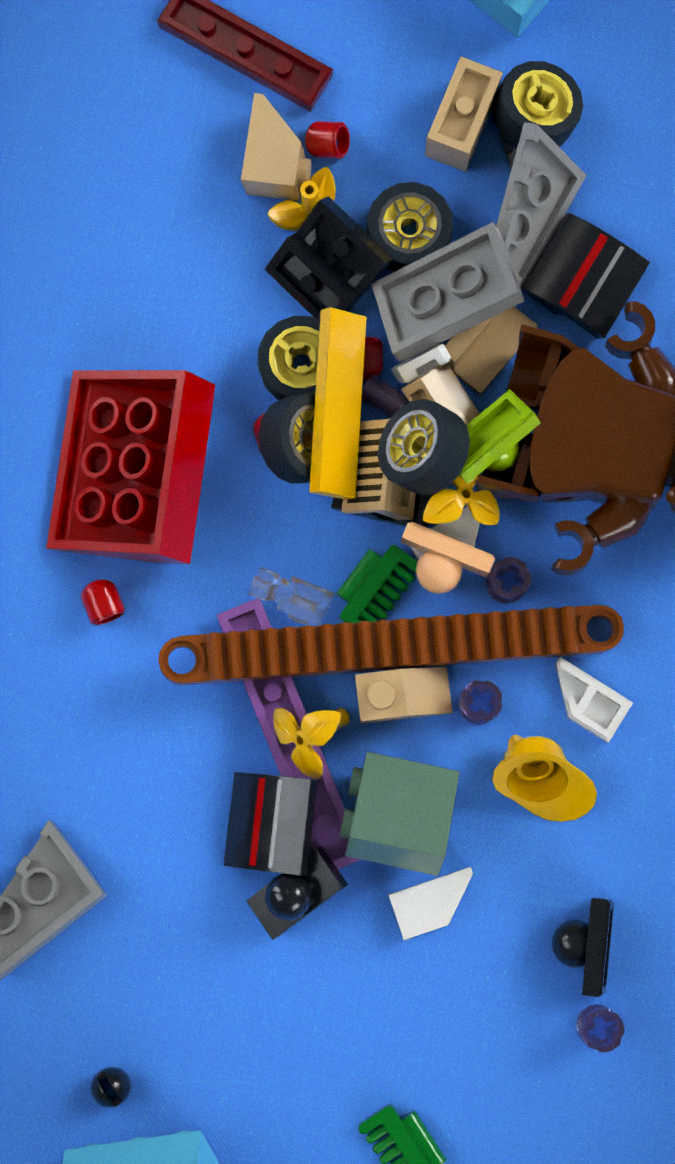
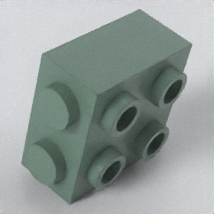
M367 752L363 767H353L348 795L356 796L354 811L345 809L339 835L341 838L348 839L345 856L438 876L446 855L460 771Z

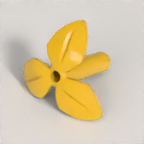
M323 167L310 177V181H306L301 185L302 205L293 200L279 202L268 211L269 219L281 229L297 231L319 200L329 196L334 201L336 194L335 180L328 167Z
M458 475L452 482L457 487L456 490L443 489L434 494L428 501L422 518L424 522L431 524L449 523L459 519L463 512V507L468 506L474 520L483 525H496L499 522L500 511L496 498L490 490L473 491L472 487L476 484L478 476L467 484Z
M284 708L275 709L273 725L280 743L288 744L294 742L296 747L291 754L293 763L303 774L314 779H320L323 773V763L320 756L314 751L313 745L323 746L337 730L346 726L350 721L348 712L343 708H338L334 711H314L303 716L301 727H299L291 712Z

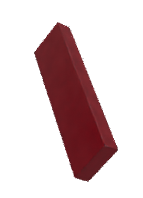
M170 0L157 20L158 26L161 29L310 112L333 76L332 68L210 0Z

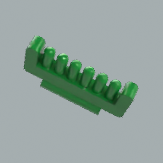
M391 545L382 558L369 549L336 593L348 603L339 616L340 620L344 623L361 622L358 619L359 617L363 621H379L365 611V608L380 619H386L388 616L387 612L371 600H375L387 610H393L394 603L379 593L378 590L394 601H399L401 594L386 584L385 581L401 592L407 591V584L393 575L392 571L408 583H412L415 579L414 575L398 563L416 574L418 561L396 545Z
M388 1104L359 1124V1132L361 1134H367L380 1124H383L366 1136V1141L370 1144L387 1133L390 1134L373 1146L374 1153L379 1154L394 1143L396 1144L379 1157V1161L382 1164L388 1163L401 1153L402 1156L390 1164H443L447 1160L415 1110L401 1118L394 1106Z

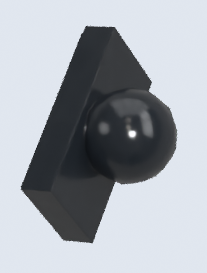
M319 846L310 852L307 876L282 873L274 877L269 884L246 901L273 940L345 888L348 883L324 848Z
M591 898L589 925L579 920L566 921L559 925L552 937V950L562 964L572 968L585 966L582 995L600 997L606 993L614 902H612V899Z

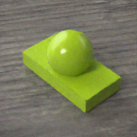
M510 389L467 424L470 437L469 453L459 474L467 484L485 469L491 472H499L511 468L519 458L521 449L519 441L541 424L536 414Z

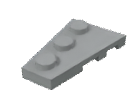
M525 122L496 224L504 241L520 289L564 218L587 176L538 124Z
M50 820L40 832L42 836L29 855L24 856L15 869L16 874L0 896V981L107 896L58 827Z

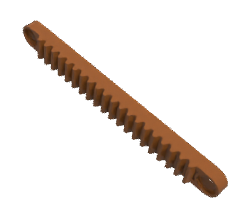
M590 605L565 606L561 608L548 607L544 609L533 608L523 611H493L468 615H439L429 618H399L375 622H345L335 625L291 626L281 629H251L241 632H211L208 634L171 638L160 650L158 663L161 673L171 683L176 685H196L600 654L611 650L620 642L624 634V624L622 617L611 607ZM602 617L610 624L611 635L607 641L596 642L588 635L587 623L591 618ZM187 648L195 655L196 664L189 673L178 674L169 667L168 659L171 652L175 649Z

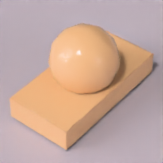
M412 521L407 523L401 538V543L424 552L417 562L416 575L421 586L432 593H447L454 589L461 580L462 568L486 578L495 560L494 555Z

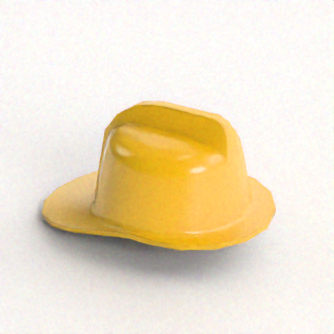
M519 735L511 736L504 759L493 772L492 782L498 792L512 799L531 813L546 820L558 822L576 820L586 815L596 802L597 791L594 782L584 772L567 761L562 748L555 741L543 736H530L527 738Z

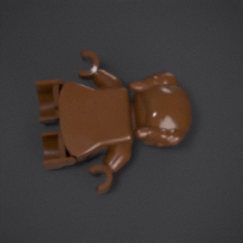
M637 301L627 302L624 313L626 321L636 324L640 328L642 335L633 341H624L617 335H614L607 339L605 348L612 355L620 359H632L628 366L634 381L624 378L588 350L579 348L563 335L521 324L517 355L507 391L510 389L533 412L539 409L537 418L541 424L534 429L533 434H527L519 441L521 448L519 458L511 468L499 472H491L485 469L482 476L478 475L476 488L477 491L490 490L494 497L501 499L516 498L525 502L538 501L542 493L541 501L546 502L590 500L603 504L585 518L587 523L585 525L569 520L555 523L554 529L559 537L564 535L572 536L577 539L581 546V554L577 558L572 560L558 558L552 565L551 570L558 575L571 576L582 571L591 559L594 546L599 544L601 548H605L636 535L644 526L650 511L659 502L665 485L670 486L666 500L675 514V368L659 347L652 348L650 346L655 333L656 322L652 312L645 305Z

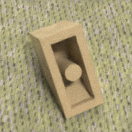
M254 93L241 174V182L246 195L299 201L301 185L306 181H310L311 159H306L301 141L264 94Z
M447 667L408 668L355 674L360 724L453 713Z

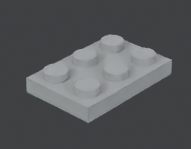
M494 222L371 284L392 354L399 362L409 359L524 302L504 241Z

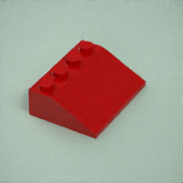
M73 370L46 548L145 562L190 564L216 385L187 370Z

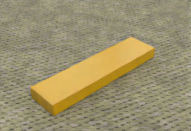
M332 307L322 309L320 312L309 493L346 500L356 498L367 317Z

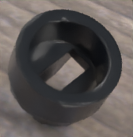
M107 1067L101 1070L94 1077L91 1085L94 1099L104 1107L120 1105L128 1097L131 1089L128 1075L117 1067ZM106 1076L112 1089L118 1096L113 1101L100 1081Z

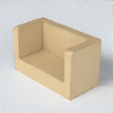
M460 56L428 133L426 157L467 172L491 114L493 102L501 85L503 72Z

